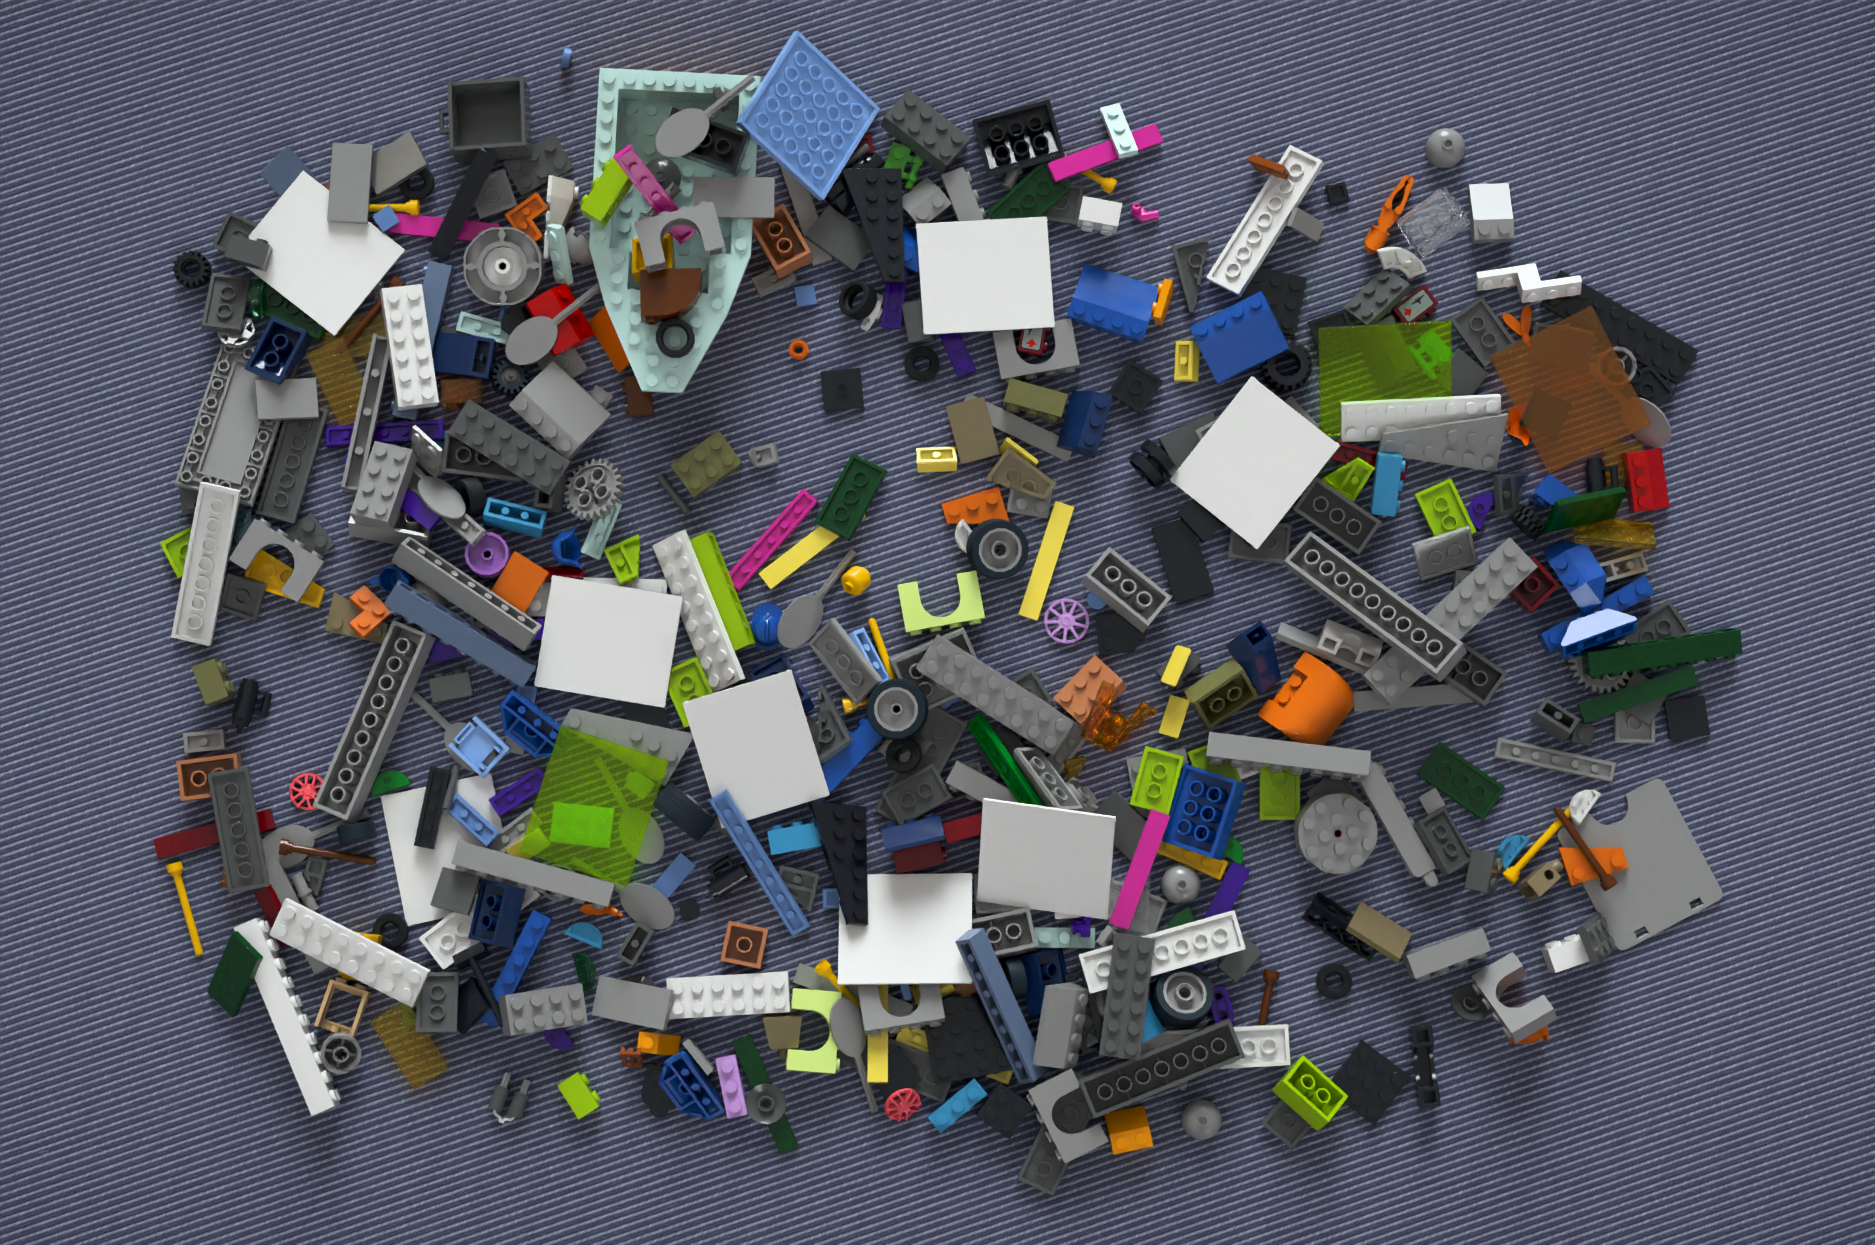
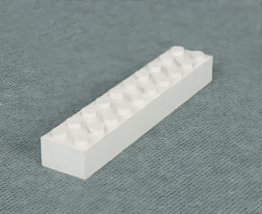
M255 918L234 927V930L238 931L263 956L254 978L311 1116L340 1105L341 1095L338 1089H334L332 1085L334 1079L331 1072L326 1070L321 1061L320 1051H318L316 1046L318 1043L317 1037L314 1032H310L308 1027L310 1021L307 1014L302 1013L300 1008L303 1006L299 995L295 996L292 989L295 985L291 976L287 977L285 969H287L286 963L283 958L279 957L277 952L279 946L276 940H272L269 935L271 927L268 921H264L263 918Z

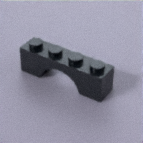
M1432 1025L1408 1026L1417 1106L1419 1108L1441 1106L1439 1085L1434 1067Z

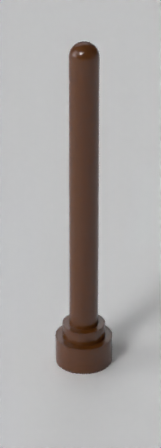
M397 276L392 278L389 287L407 286ZM381 298L337 348L339 354H343L382 310Z
M1558 806L1555 807L1554 813L1600 877V886L1604 892L1615 886L1618 882L1614 876L1611 877L1610 874L1605 872L1563 810Z
M281 838L280 855L292 854L294 852L368 865L376 864V858L295 845L289 839Z
M1264 969L1263 977H1265L1264 981L1266 984L1257 1026L1266 1025L1273 986L1280 976L1278 971Z

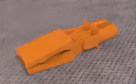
M1405 175L1384 203L1377 221V227L1372 225L1364 241V248L1368 253L1375 254L1378 249L1383 248L1390 236L1386 231L1398 219L1406 204L1414 182L1411 176ZM1408 180L1407 186L1403 190L1400 205L1392 210L1393 198L1402 190L1405 182Z

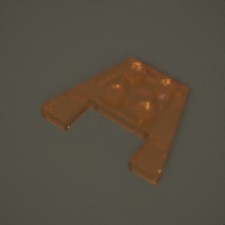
M1103 680L1081 736L1085 740L1111 753L1130 736L1129 733L1135 727L1140 728L1145 723L1144 720L1149 715L1154 716L1157 710L1142 701L1132 716L1128 717L1108 707L1119 690Z

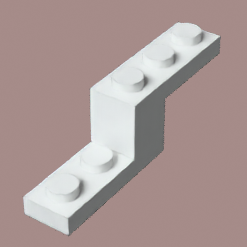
M1536 264L1476 272L1477 291L1517 285L1522 303L1581 294L1582 280L1580 275L1541 281Z

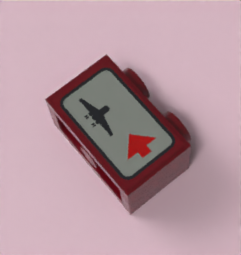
M1423 285L1396 305L1390 312L1404 330L1409 327L1412 330L1421 323L1420 318L1424 315L1428 318L1436 312L1435 307L1439 303L1427 287Z
M1050 328L1022 329L1017 353L1041 358V354L1046 353L1048 341H1044L1045 333L1049 334Z

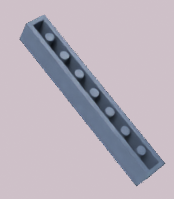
M428 260V265H424L422 277H424L422 289L433 358L454 268L451 265ZM393 400L390 412H393L392 416L394 418L419 421L422 408L397 411L396 401Z
M398 580L384 603L390 612L401 614L407 622L411 624L416 623L422 627L421 629L429 635L434 634L439 637L442 643L446 645L451 644L456 647L460 654L471 656L478 665L489 667L492 673L509 679L508 682L515 687L520 686L523 688L536 668L537 663L400 580Z
M985 929L968 930L955 943L1018 1083L1035 1082L1047 1071L1046 1066L1032 1064L1036 1043Z

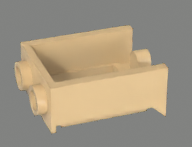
M336 977V980L330 979L314 1026L335 1033L344 1032L356 1038L357 1030L371 992L366 991V986L357 983L355 987L347 985L348 980ZM335 988L362 997L352 1028L325 1019Z

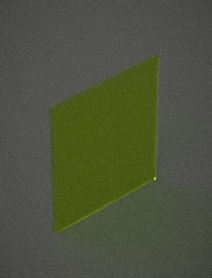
M1451 320L1319 328L1320 430L1326 435H1341L1340 402L1450 397Z
M561 725L520 852L618 883L622 886H627L654 807L653 803L657 798L669 761Z

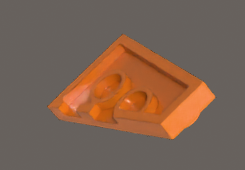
M999 487L941 504L947 524H958L962 519L966 524H980L990 519L1009 521Z
M1558 847L1570 886L1599 877L1579 848ZM1589 848L1607 874L1629 868L1623 848Z

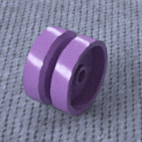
M487 532L474 547L468 543L465 548V559L470 570L477 577L484 580L498 579L512 556L507 543L500 535L493 532Z

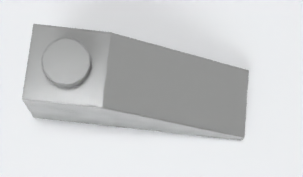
M1643 552L1599 563L1607 575L1606 584L1649 571Z

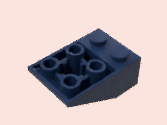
M438 332L433 357L434 371L491 381L497 341L492 338Z
M1261 620L1226 644L1230 654L1244 669L1253 686L1260 694L1281 680L1273 638Z

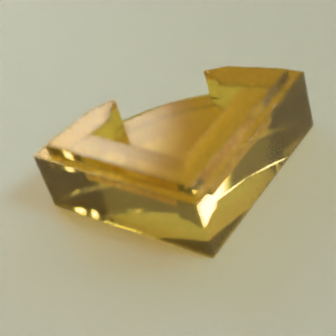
M1081 755L1064 760L1067 780L1078 776L1085 765L1084 756Z

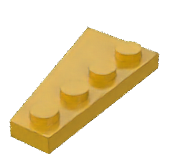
M261 550L248 571L246 570L245 576L267 583V592L291 599L280 591L294 569ZM312 582L300 603L320 608L325 589Z

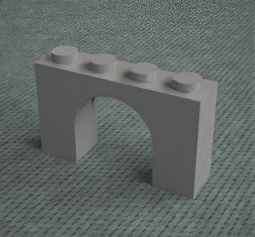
M702 201L693 207L683 206L673 212L664 211L654 217L644 216L634 222L647 273L667 268L662 249V240L669 229L678 225H687L698 231L702 238L707 258L726 253L713 201Z
M1071 318L1054 321L1055 327L1051 328L1055 345L1054 353L1048 361L1037 365L1026 363L1019 357L1012 330L993 332L992 338L1001 382L1005 381L1008 384L1010 378L1015 380L1025 378L1026 381L1037 379V375L1042 374L1045 377L1057 375L1056 372L1064 371V373L1075 372L1076 368H1079L1080 363Z
M263 518L260 521L254 519L229 560L248 571L257 555L265 547L270 545L286 547L293 555L294 570L280 592L299 603L325 563L321 560L323 556L314 550L309 553L304 549L306 545L298 540H295L293 543L287 539L289 535L279 528L277 532L270 528L271 523Z
M1514 952L1471 976L1474 982L1472 985L1473 990L1477 995H1482L1483 999L1481 1000L1486 1009L1489 1010L1491 1008L1494 1020L1497 1024L1501 1023L1503 1025L1502 1030L1508 1039L1511 1037L1515 1044L1557 1020L1555 1010L1544 994L1518 1008L1506 1007L1499 1002L1501 994L1506 988L1526 977L1524 967Z
M918 984L920 993L919 1006L913 1013L904 1017L893 1016L885 1011L880 1001L878 985H857L865 1035L869 1034V1037L880 1036L881 1032L886 1031L894 1034L901 1032V1029L905 1028L918 1030L924 1025H929L930 1027L941 1026V1023L945 1022L940 985Z
M1072 1068L1029 1088L1030 1094L1026 1095L1031 1106L1036 1105L1039 1111L1036 1113L1040 1124L1045 1123L1048 1129L1045 1131V1134L1050 1143L1054 1141L1057 1147L1054 1152L1058 1160H1063L1064 1163L1109 1142L1099 1122L1077 1133H1065L1055 1126L1052 1120V1108L1055 1102L1063 1095L1081 1087Z

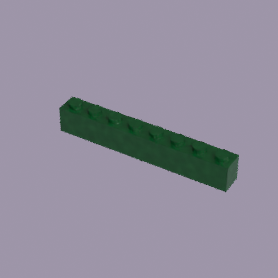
M1727 628L1582 650L1581 654L1583 674L1590 676L1591 679L1603 678L1604 674L1620 676L1624 671L1639 673L1644 668L1659 670L1660 666L1678 667L1679 663L1683 662L1691 665L1697 664L1698 660L1705 659V662L1716 661L1717 657L1731 659L1736 658V654H1743L1741 631L1736 628Z

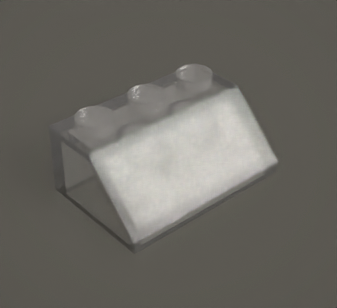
M1444 186L1396 221L1413 252L1423 258L1471 224L1463 207Z

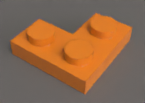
M536 192L507 212L505 216L513 228L526 233L535 242H538L544 236L533 220L545 213L549 208L539 193Z
M365 585L350 597L349 601L361 613L349 623V627L362 639L392 616V612L387 609V606Z

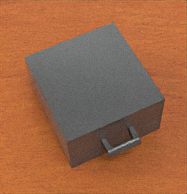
M524 77L457 82L447 81L448 109L439 111L440 135H449V149L457 163L472 162L480 147L498 156L497 160L532 157L530 89ZM444 116L449 118V129H444Z

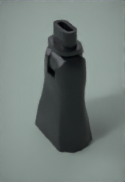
M874 152L870 157L866 156L865 159L855 162L849 168H882L885 165V161ZM841 173L826 195L825 200L836 211L846 216L855 204L847 188L845 178Z

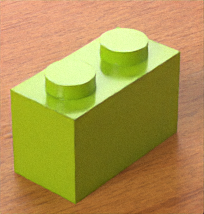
M580 1072L575 1073L557 1085L578 1120L601 1106L599 1103L601 1098L595 1090L591 1091L588 1086L590 1084L588 1077L585 1073L581 1075Z

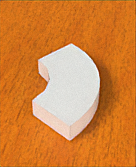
M1385 247L1377 250L1384 270L1389 268L1400 269L1408 279L1427 272L1421 260L1406 249Z

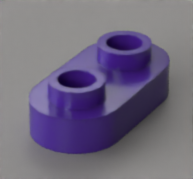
M1221 986L1213 987L1214 995L1219 992L1222 998L1220 1000H1216L1215 997L1213 998L1211 1011L1214 1021L1216 1023L1222 1021L1220 1013L1225 1012L1227 1018L1232 1023L1234 1013L1228 991Z

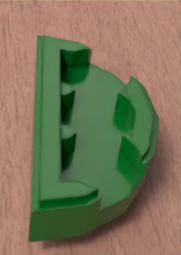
M394 770L384 771L375 778L371 788L372 797L410 785L411 782L401 772Z
M1230 836L1224 856L1241 865L1244 858L1243 848L1240 842Z

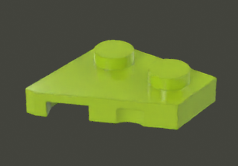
M1358 457L1325 476L1322 481L1354 502L1375 467Z
M639 534L603 550L620 586L639 578Z

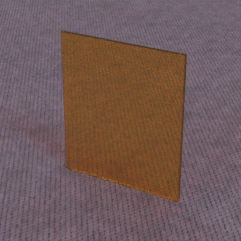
M1588 306L1586 309L1490 356L1549 474L1651 424L1592 306Z

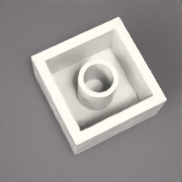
M1083 196L1077 227H1081V230L1086 232L1098 230L1103 235L1111 236L1112 233L1116 234L1122 203Z
M1579 934L1564 937V942L1556 940L1545 944L1546 948L1541 949L1548 972L1557 973L1590 961Z

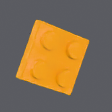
M1164 279L1163 284L1160 283L1158 286V302H1154L1151 309L1152 317L1157 325L1163 326L1174 291L1172 280Z

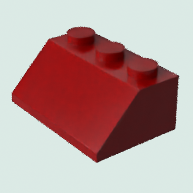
M565 283L544 292L527 302L525 306L532 318L545 316L553 319L573 303L575 298ZM580 307L557 325L558 337L550 351L553 356L562 354L584 345L595 335Z
M1655 448L1621 453L1629 513L1669 507L1662 449Z

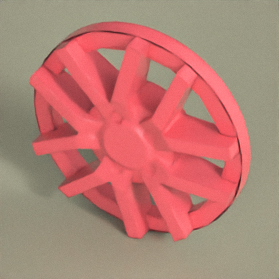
M303 773L294 778L289 787V795L296 807L302 810L317 809V807L311 806L310 799L315 801L318 794L316 788L321 787V785L315 786L316 779L323 783V779L314 773ZM305 776V783L299 779ZM309 776L313 777L312 784L308 783ZM296 782L302 785L300 789L294 787ZM293 789L299 792V793H298L297 795H295L294 797H293ZM301 796L303 799L297 803L295 799ZM305 801H307L308 807H304L301 805Z
M904 1088L894 1092L885 1102L884 1110L886 1115L890 1119L897 1120V1122H900L902 1119L908 1120L909 1116L919 1111L918 1107L921 1105L920 1096L916 1090L911 1088Z

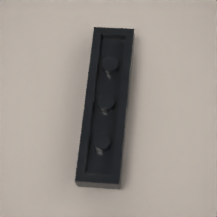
M430 766L414 846L435 849L443 812L442 806L451 770Z

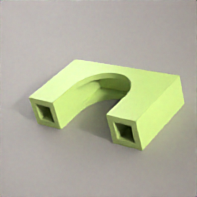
M976 570L956 574L960 603L958 608L946 617H935L925 611L921 604L917 581L897 585L906 634L910 633L911 636L921 635L923 630L930 629V632L942 631V627L950 626V629L962 627L961 623L967 622L970 625L981 624V620L985 619Z
M792 989L790 1010L812 1011L820 1014L828 1024L829 1036L824 1046L814 1051L788 1049L786 1071L835 1074V1070H839L840 1058H836L839 1048L836 1046L830 1030V1011L838 999L845 998L841 997L842 992Z

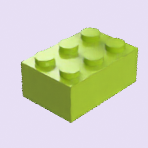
M614 157L611 161H606L602 168V175L600 178H596L591 185L592 190L590 194L585 195L580 202V210L583 216L602 228L606 227L633 185V182Z
M1304 1055L1291 1065L1272 1090L1317 1132L1331 1120L1348 1098L1345 1092Z

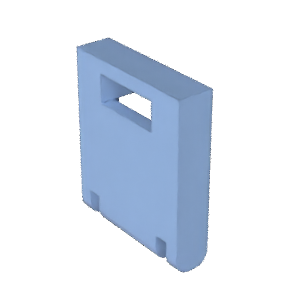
M474 716L473 720L478 725L475 726L472 722H469L453 739L459 746L457 747L452 742L448 746L482 778H485L508 753L511 747L482 720ZM495 749L500 754L487 767L483 761Z

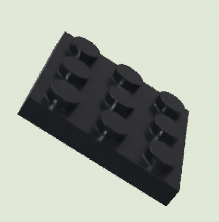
M1259 268L1243 292L1241 301L1262 291L1269 302L1282 333L1294 337L1307 278Z
M1360 1040L1331 1081L1348 1095L1344 1103L1375 1125L1409 1080L1410 1076L1366 1042Z

